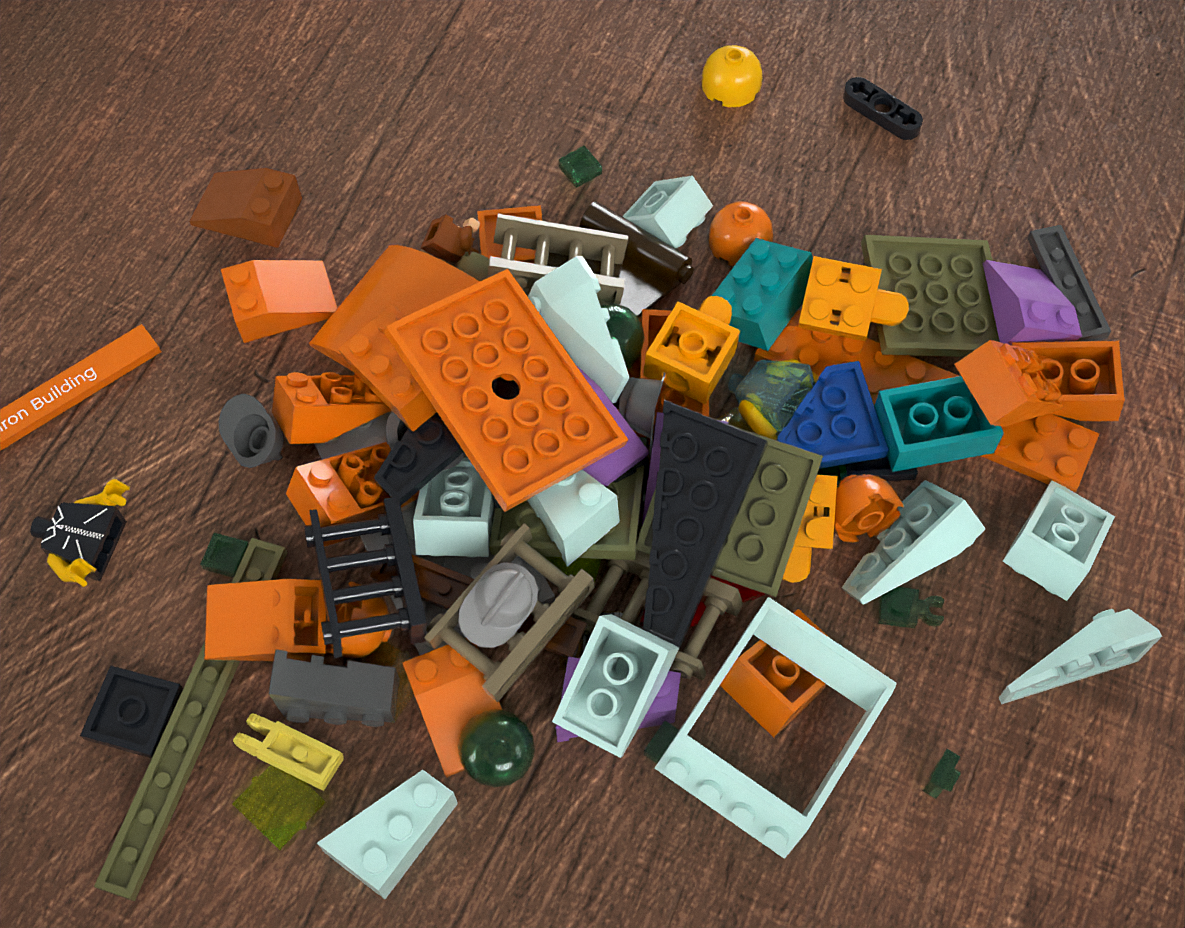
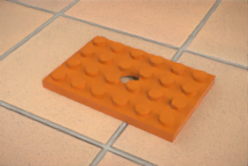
M508 269L385 326L384 334L504 512L624 447L628 441L626 435ZM498 377L507 381L514 380L519 387V395L510 400L502 399L493 392L492 382Z

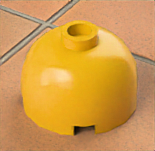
M726 45L718 48L707 58L702 72L703 92L711 101L714 98L722 101V106L741 107L749 104L755 99V95L760 92L762 86L761 63L755 54L746 47Z

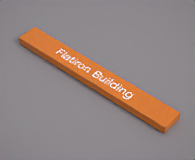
M142 324L0 409V451L161 353L159 346Z

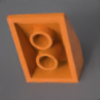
M251 260L221 269L234 320L244 343L329 319L337 310L336 301L323 261Z
M1119 341L1012 342V346L1028 349L1029 351L1033 350L1043 363V368L1040 370L1047 380L1051 379L1059 388L1062 396L1058 399L1064 408L1050 414L1079 421H1119L1125 401Z
M797 609L793 612V614L825 634L802 611ZM760 639L737 658L720 686L771 736L775 737L822 692L827 684Z
M471 643L472 645H474V646L479 650V648H478V646H477L476 644ZM445 645L402 662L446 778L517 749L500 702L498 701L497 703L482 687L486 682L483 679L484 674L451 646Z

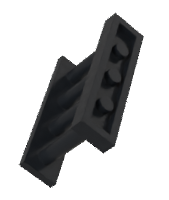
M399 497L385 498L384 513L378 514V518L320 527L317 509L309 510L311 525L304 526L307 548H315L328 621L321 622L325 645L332 644L334 658L342 657L341 638L401 628V631L408 630L411 644L426 642L424 637L426 636L427 623ZM381 533V536L388 535L389 544L384 545V549L326 558L324 541ZM386 563L388 567H395L396 576H391L389 581L332 590L329 577L331 572ZM394 595L395 599L401 598L403 608H399L398 613L338 623L335 605Z

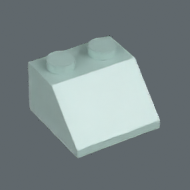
M687 176L655 181L623 217L676 249L685 243L687 234L693 228L703 223L706 218L705 214L713 205L695 178Z

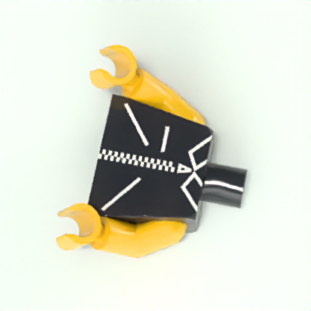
M112 479L106 484L103 492L97 495L76 500L74 503H61L58 505L52 519L37 516L33 520L30 529L31 535L43 539L41 549L48 556V565L61 581L77 582L82 587L87 585V581L84 580L86 576L96 581H101L127 523L117 507L114 506H125L127 500L122 497V494L130 489L128 485L117 479Z

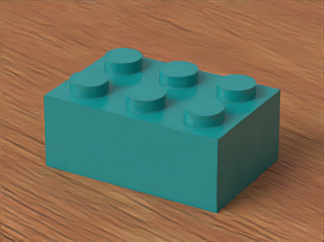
M755 238L712 294V296L724 298L732 306V316L729 325L740 330L738 342L767 351L770 349L803 304L813 261L812 252Z
M962 376L881 390L874 405L889 449L887 458L892 472L992 454L995 452L1004 434L1001 426L990 425Z

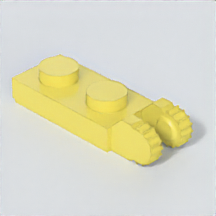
M253 713L250 714L246 723L254 731L266 736L264 741L261 742L240 732L233 739L234 744L243 751L257 756L258 759L323 791L344 760L343 753L279 721L275 723Z

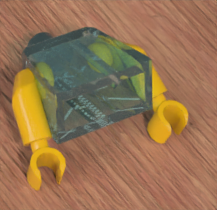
M796 359L783 361L760 360L747 375L733 374L729 380L728 388L731 393L735 394L739 404V413L748 426L758 435L777 440L778 436L776 433H781L783 428L787 426L798 406L818 381L819 376L811 370L810 365L802 364Z

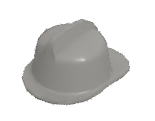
M508 562L494 565L487 570L465 597L459 609L458 621L465 637L471 643L480 647L493 648L506 643L533 611L538 600V586L533 575L526 568L516 563Z

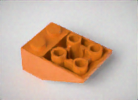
M989 340L954 364L990 425L1004 427L1064 408L1058 399L1062 396L1059 388L1051 379L1047 380L1040 370L1043 368V363L1033 350L1029 351L1028 349L1012 346L1007 343Z
M293 372L287 376L275 377L272 414L290 444L326 443L391 411L356 374L339 375L334 372H325L321 375L307 376L303 373Z
M387 442L297 466L286 495L305 525H311L309 510L317 509L320 527L378 518V514L384 513V499L390 497L376 483L374 476L389 455L391 448ZM419 491L407 500L401 508L418 499ZM352 537L324 541L323 544L325 547Z
M279 579L207 585L204 660L274 661L276 649L288 651L287 659L310 662L312 655L323 657L326 645L324 644L321 622L326 621V608L321 581Z

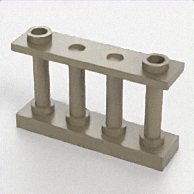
M498 213L493 243L503 244L501 258L490 256L487 278L508 269L528 296L537 280L557 269V267L547 266L549 252L568 255V261L576 256H583L586 259L601 261L600 275L594 274L598 279L601 289L596 293L601 308H607L610 312L619 313L625 279L613 277L614 263L623 264L628 235ZM516 247L536 250L534 264L515 261Z
M525 523L518 530L512 529L507 533L500 544L501 550L444 615L440 613L432 619L426 628L428 633L424 637L429 646L434 650L445 641L484 674L483 679L486 681L482 687L497 703L595 588L593 577L583 569L576 576L572 574L567 576L528 545L532 535L530 527ZM518 555L558 587L557 592L560 595L551 605L548 603L542 604L537 600L531 612L534 616L533 621L536 623L527 634L516 632L506 642L510 645L508 648L511 651L502 663L499 661L494 663L455 631L454 628L459 623V609L465 597L482 575L494 565L503 562L511 563Z
M637 550L636 560L607 559L610 568L586 611L578 607L570 616L587 623L588 628L585 635L591 636L597 620L622 574H627L628 572L638 575L641 582L620 619L632 625L635 624L646 603L650 554ZM710 578L701 599L706 609L683 652H677L670 667L673 672L681 673V677L685 679H690L691 676L704 680L707 674L701 660L697 659L719 614L723 615L727 612L737 617L743 605L737 588Z

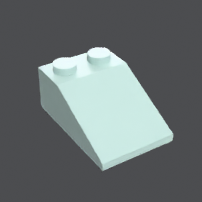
M463 458L459 464L450 469L442 470L420 489L413 518L416 555L489 557L494 502L491 491L468 458Z
M1051 480L1002 562L1012 567L1017 573L1025 575L1040 584L1048 592L1056 594L1067 601L1089 573L1115 516L1065 486Z
M612 614L599 616L552 722L619 758L623 757L664 683L679 647Z

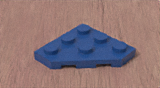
M855 361L826 366L820 374L818 381L811 391L807 393L796 409L794 416L787 426L783 428L776 441L822 455L823 458L819 469L886 457L889 449L860 362Z

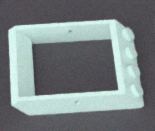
M768 597L655 766V769L785 859L811 826L892 695L897 683ZM752 635H755L866 710L802 814L687 735Z

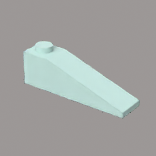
M576 256L537 280L528 298L575 365L603 390L612 403H616L630 377L617 339H611L606 322L610 319L607 308H601L596 294L601 290L598 279L583 256Z
M924 480L902 501L903 507H898L901 514L899 518L892 524L890 529L879 533L877 536L880 541L874 552L863 556L842 586V589L864 605L959 555L963 550L971 546L976 538L985 530L983 524L964 499Z
M1114 609L1105 610L1093 617L1094 621L1009 684L999 696L1001 704L1008 703L1138 662L1162 635L1159 629L1130 609L1115 613Z

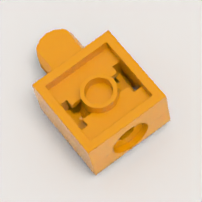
M813 256L799 319V328L866 341L870 322L888 326L899 325L906 318L909 304L906 297L900 293L878 289L882 269ZM830 322L838 323V326L832 325Z
M709 296L703 301L700 308L696 310L681 302H677L646 352L643 375L653 380H662L665 372L663 385L706 404L737 348L740 330L729 325L732 316V306L722 297Z
M816 476L782 578L784 581L794 583L807 578L811 568L812 548L833 549L837 476Z

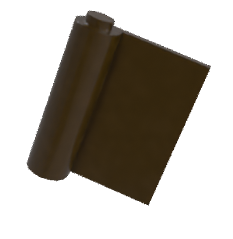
M593 202L585 210L579 227L628 235L623 264L614 263L613 277L625 279V287L618 314L634 323L642 316V309L652 308L680 283L685 284L692 276L694 267L691 266L692 258L600 202ZM549 252L547 266L558 268L568 262L569 256ZM584 258L592 272L600 275L601 261Z

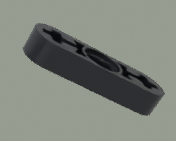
M854 77L846 82L843 100L846 105L900 139L911 140L919 135L923 118L917 110L865 78ZM883 104L888 106L890 111L885 113L879 112L875 109V106Z

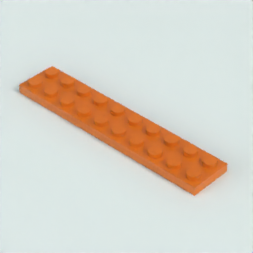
M797 310L770 349L767 351L758 348L754 357V361L768 367L774 362L796 359L818 376H820L826 366L859 361L874 405L881 390L959 376L910 355H882L880 343L866 338V341L799 328L801 310ZM1049 413L1002 427L1004 434L995 452L981 455V457L1049 485L1052 480L1076 492L1100 433Z

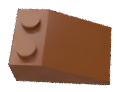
M269 168L216 172L189 221L190 225L278 248L302 200L296 176Z

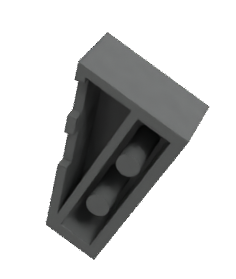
M275 650L268 694L287 720L296 723L309 722V718L324 719V722L334 725H344L347 723V720L362 721L363 725L371 727L384 726V722L395 723L400 678L396 668L355 661H347V666L323 664L324 657L312 655L311 661L306 662L287 659L288 651Z

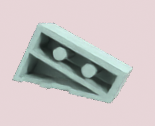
M584 470L578 471L528 499L537 517H540L546 527L552 542H555L560 550L562 559L567 567L620 522L617 495Z
M421 770L324 837L317 844L330 858L382 898L386 899L458 802L453 791L424 770Z

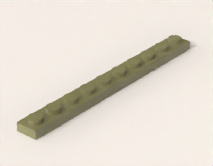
M251 538L232 583L276 580L288 553L286 548ZM205 642L94 885L95 888L135 902L240 663L237 660H204Z

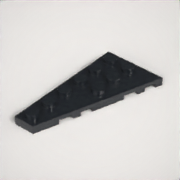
M498 377L492 382L493 392L502 399L510 400L519 395V387L514 380L507 381ZM436 412L414 432L408 428L401 441L396 442L374 476V479L390 498L398 496L400 506H402L464 451Z
M664 400L663 428L660 437L659 471H657L652 526V550L650 549L649 583L646 592L643 630L679 647L678 651H680L766 450L768 441Z

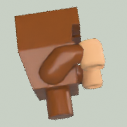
M447 214L436 218L431 222L421 249L436 258L452 262L460 261L465 252H468L469 256L472 252L480 254L478 250L472 247L475 240L472 237V233L478 230L480 222L474 218H469L464 221L463 227H459L453 223V218Z

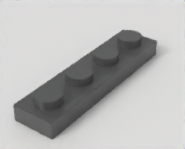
M1056 225L1030 231L1027 239L1041 270L1075 307L1082 337L1077 341L1107 339L1111 333L1110 327L1062 226Z

